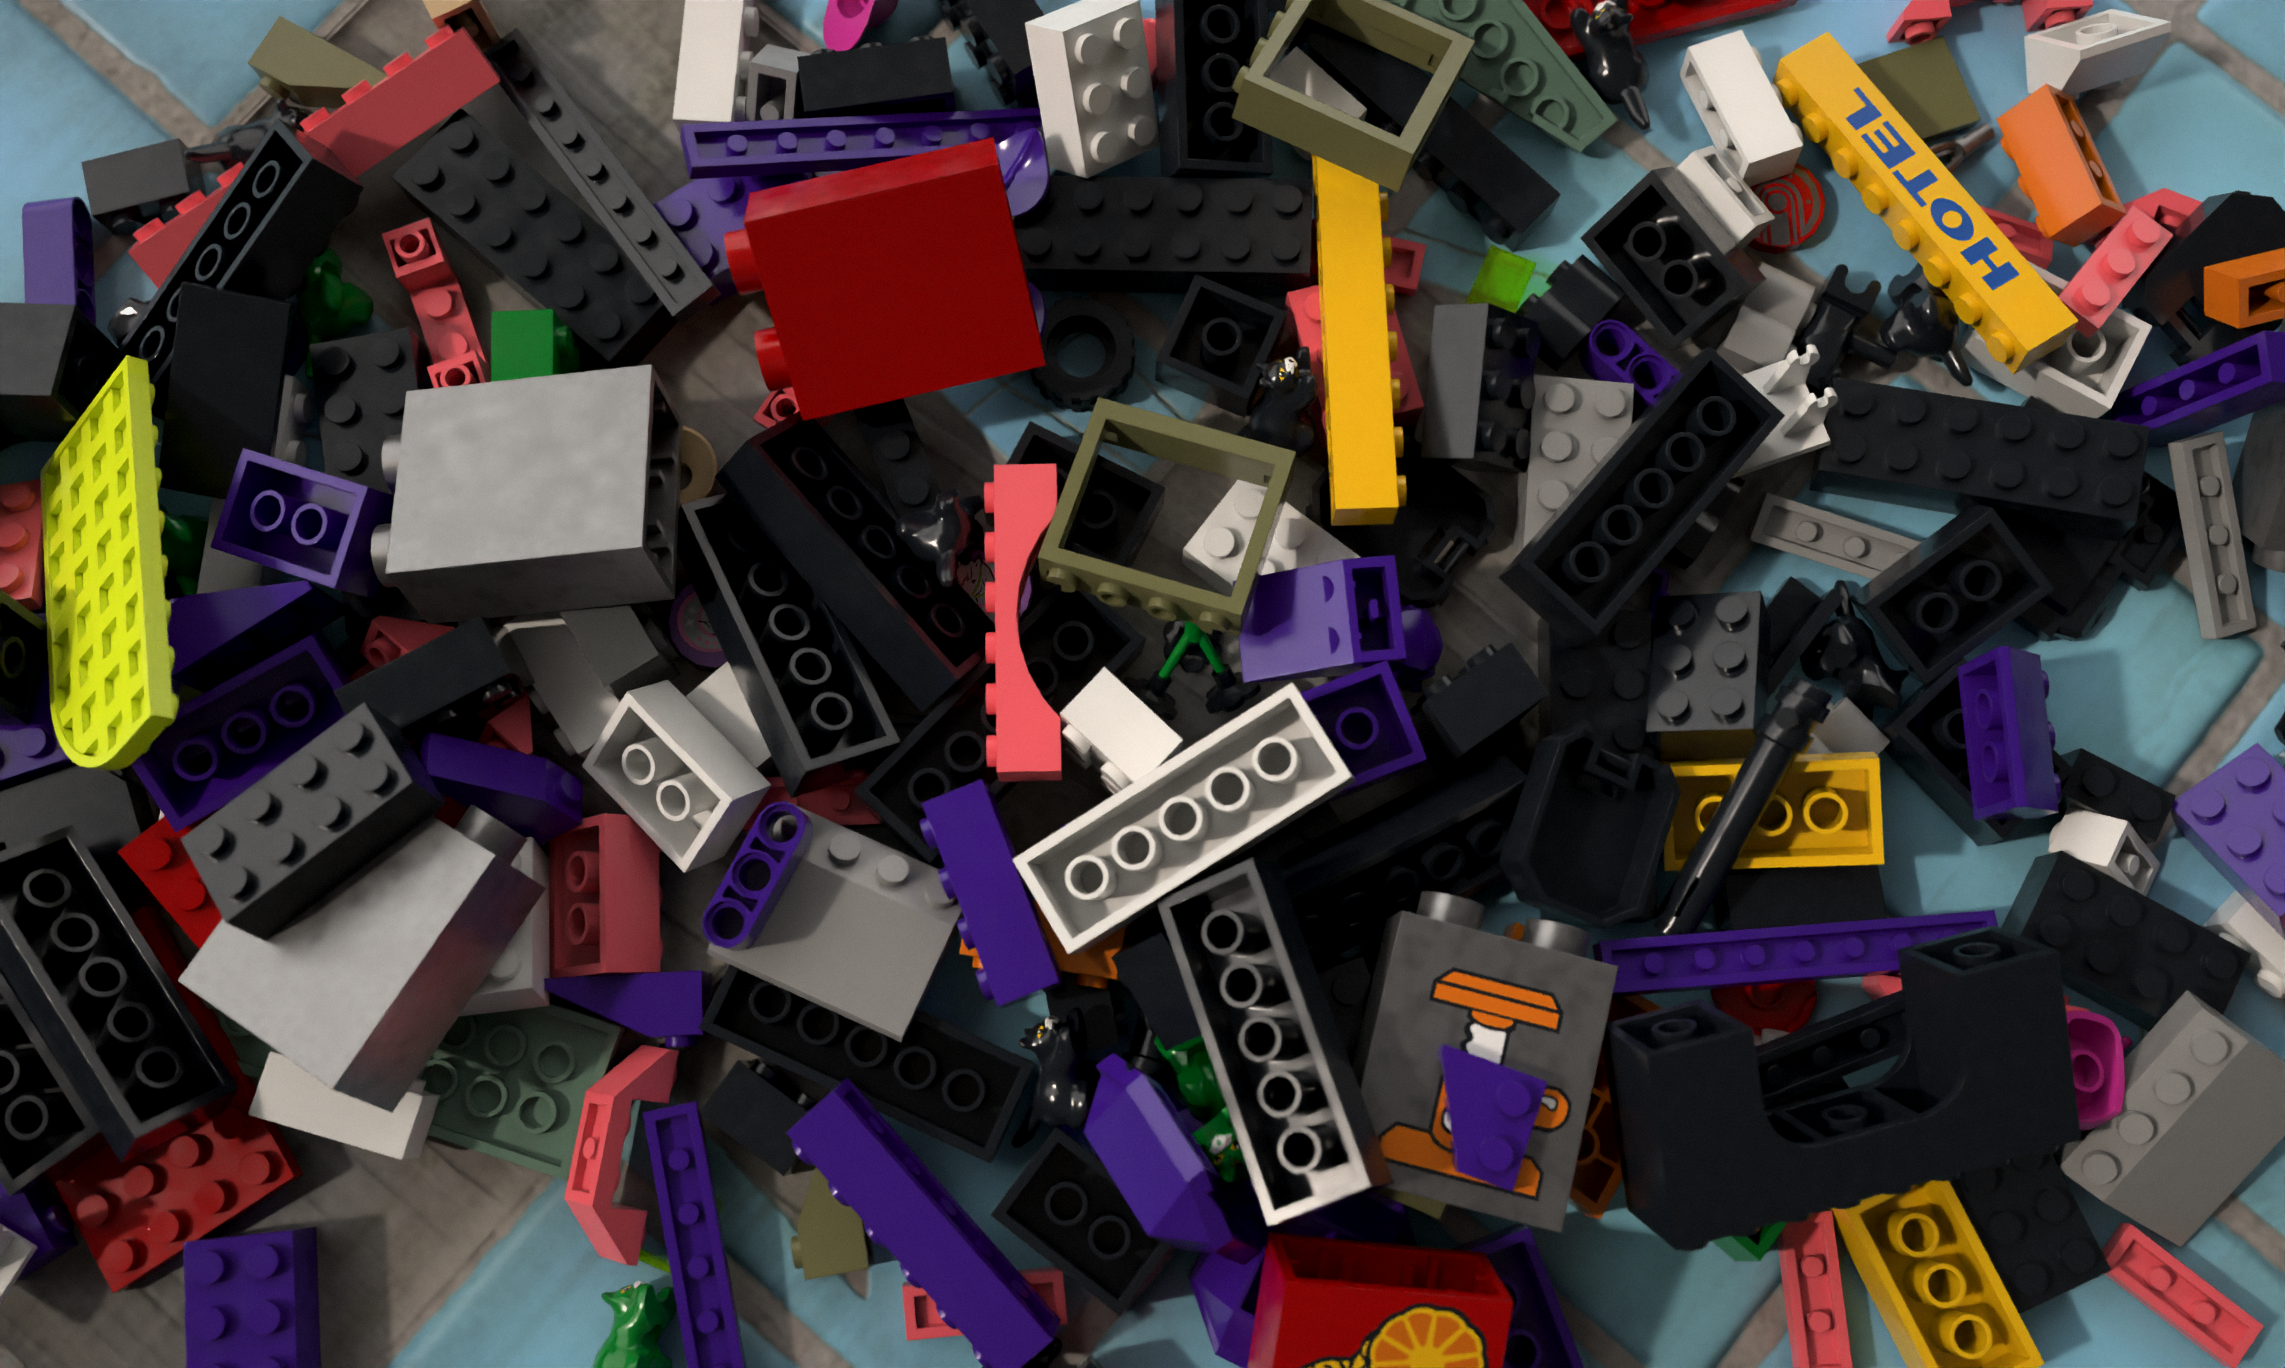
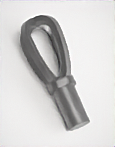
M1983 123L1961 138H1956L1952 142L1938 143L1929 148L1937 158L1950 155L1952 159L1945 167L1952 173L1961 162L1970 157L1971 153L1992 141L1995 133L1989 124Z

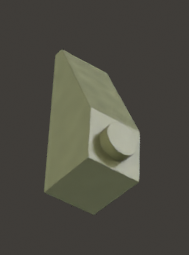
M279 16L248 61L251 68L261 78L259 86L265 92L276 99H283L284 101L289 97L305 107L338 109L346 104L341 95L359 82L366 79L373 86L388 76L383 71Z
M816 1167L797 1224L798 1236L791 1237V1251L795 1268H803L805 1280L869 1269L875 1265L872 1240L865 1230L864 1221L851 1206H844L836 1200L828 1187L829 1181Z

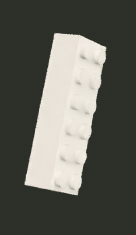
M1292 682L1012 860L1067 953L1082 954L1157 907L1156 901L1189 887L1355 783L1356 780L1300 691Z

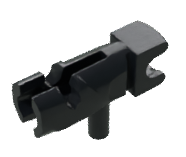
M1844 264L1834 267L1825 279L1814 301L1817 304L1816 310L1795 345L1797 346L1798 356L1806 353V346L1809 344L1815 345L1819 352L1820 358L1810 367L1806 379L1807 388L1810 393L1815 394L1816 399L1824 395V389L1831 385L1834 377L1842 374L1843 367L1841 363L1845 356L1851 357L1853 354H1856L1888 370L1898 354L1857 333L1863 319L1871 311L1881 290V284L1874 280L1868 284L1864 292L1858 294L1850 292L1845 286L1848 267Z

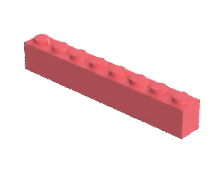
M449 24L437 30L424 40L429 49L414 59L411 58L408 52L403 53L382 68L388 76L373 86L364 79L341 95L346 104L331 114L325 107H322L301 121L299 124L305 130L303 133L328 147L355 178L500 82V76L464 26L453 31ZM242 162L234 165L216 178L221 187L205 197L199 189L176 204L174 207L180 214L167 223L163 224L157 217L133 233L138 242L132 246L128 253L158 289L244 167Z

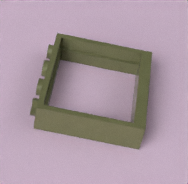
M1287 0L1284 12L1279 10L1276 13L1269 28L1267 39L1262 37L1259 39L1250 59V68L1243 65L1237 74L1232 88L1239 95L1232 118L1395 192H1399L1455 89L1475 40L1385 0ZM1306 18L1434 74L1400 137L1269 79Z
M1098 397L1038 555L1041 580L1061 585V591L1063 592L1079 590L1096 595L1100 601L1111 606L1123 607L1127 604L1145 609L1151 616L1159 620L1171 622L1179 619L1197 624L1202 631L1211 635L1213 630L1240 637L1294 477L1296 451ZM1103 442L1267 487L1231 597L1063 549Z

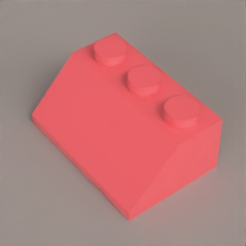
M604 813L583 818L581 825L549 840V978L661 972L663 941L660 936V907L663 900V891L660 886L659 856L662 849L629 815Z

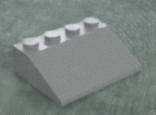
M795 805L809 816L813 824L814 835L761 934L752 946L744 950L733 951L716 946L710 942L707 954L902 1042L959 933L957 920L963 918L964 915L956 897L949 900L939 878V869ZM784 816L775 823L773 836L776 842H787L796 835L798 822L795 816ZM758 863L748 871L747 884L752 891L761 890L769 883L771 870L768 864ZM734 910L722 918L720 931L727 940L737 937L742 932L744 926L742 914L738 910Z
M2188 990L2185 991L2125 1058V1093L2121 1113L2098 1127L2080 1131L2081 1140L2059 1145V1149L2052 1153L2060 1171L2105 1204L2179 1247H2182L2285 1136V1059Z

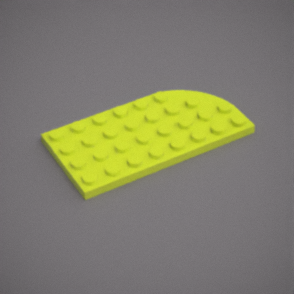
M128 355L125 356L40 470L49 692L52 722L60 746L72 762L82 767L108 771L125 768L136 761L141 754H145L158 735L166 727L173 724L178 712V698L176 694L172 693L171 672L174 666L175 652L172 646H168L167 626L171 617V603L169 600H165L164 591L168 559L166 555L162 554L161 534L164 528L165 517L163 511L158 509L157 495L161 484V470L155 467L154 454L158 441V428L156 425H152L151 412L155 399V387L149 383L148 361Z

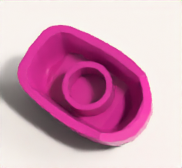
M2073 1010L2066 1012L2079 1126L2080 1131H2085L2098 1127L2121 1113L2125 1093L2124 1054L2121 1036L2113 1021L2108 1017L2093 1012Z

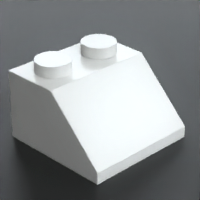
M2110 9L2024 36L2028 93L2032 94L2043 85L2048 84L2072 95L2073 99L2077 100L2079 93L2090 89L2106 90L2121 86L2123 79L2145 71L2171 33V21Z

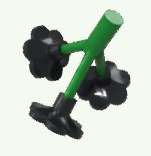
M1183 620L1168 622L1164 627L1163 635L1167 642L1164 646L1163 654L1167 661L1161 671H1154L1149 680L1125 677L1122 682L1159 718L1163 717L1170 721L1175 719L1178 712L1174 707L1176 704L1174 698L1166 693V690L1172 683L1170 675L1177 664H1180L1184 671L1192 674L1201 671L1204 664L1212 665L1214 669L1212 676L1217 685L1207 692L1206 698L1208 701L1205 704L1207 711L1211 714L1222 710L1224 712L1234 711L1241 707L1245 700L1253 698L1261 690L1259 682L1243 684L1242 672L1234 673L1229 664H1223L1220 659L1222 648L1218 642L1222 634L1221 631L1213 630L1211 635L1202 631L1197 624Z

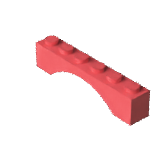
M994 465V482L984 483L985 513H994V532H985V562L995 563V582H985L986 613H995V632H986L985 636L986 664H996V683L986 684L987 715H996V735L986 736L987 767L997 768L999 782L1062 781L1061 720L1044 700L1030 676L1021 650L1019 637L1021 599L1029 573L1038 558L1058 504L1057 465Z

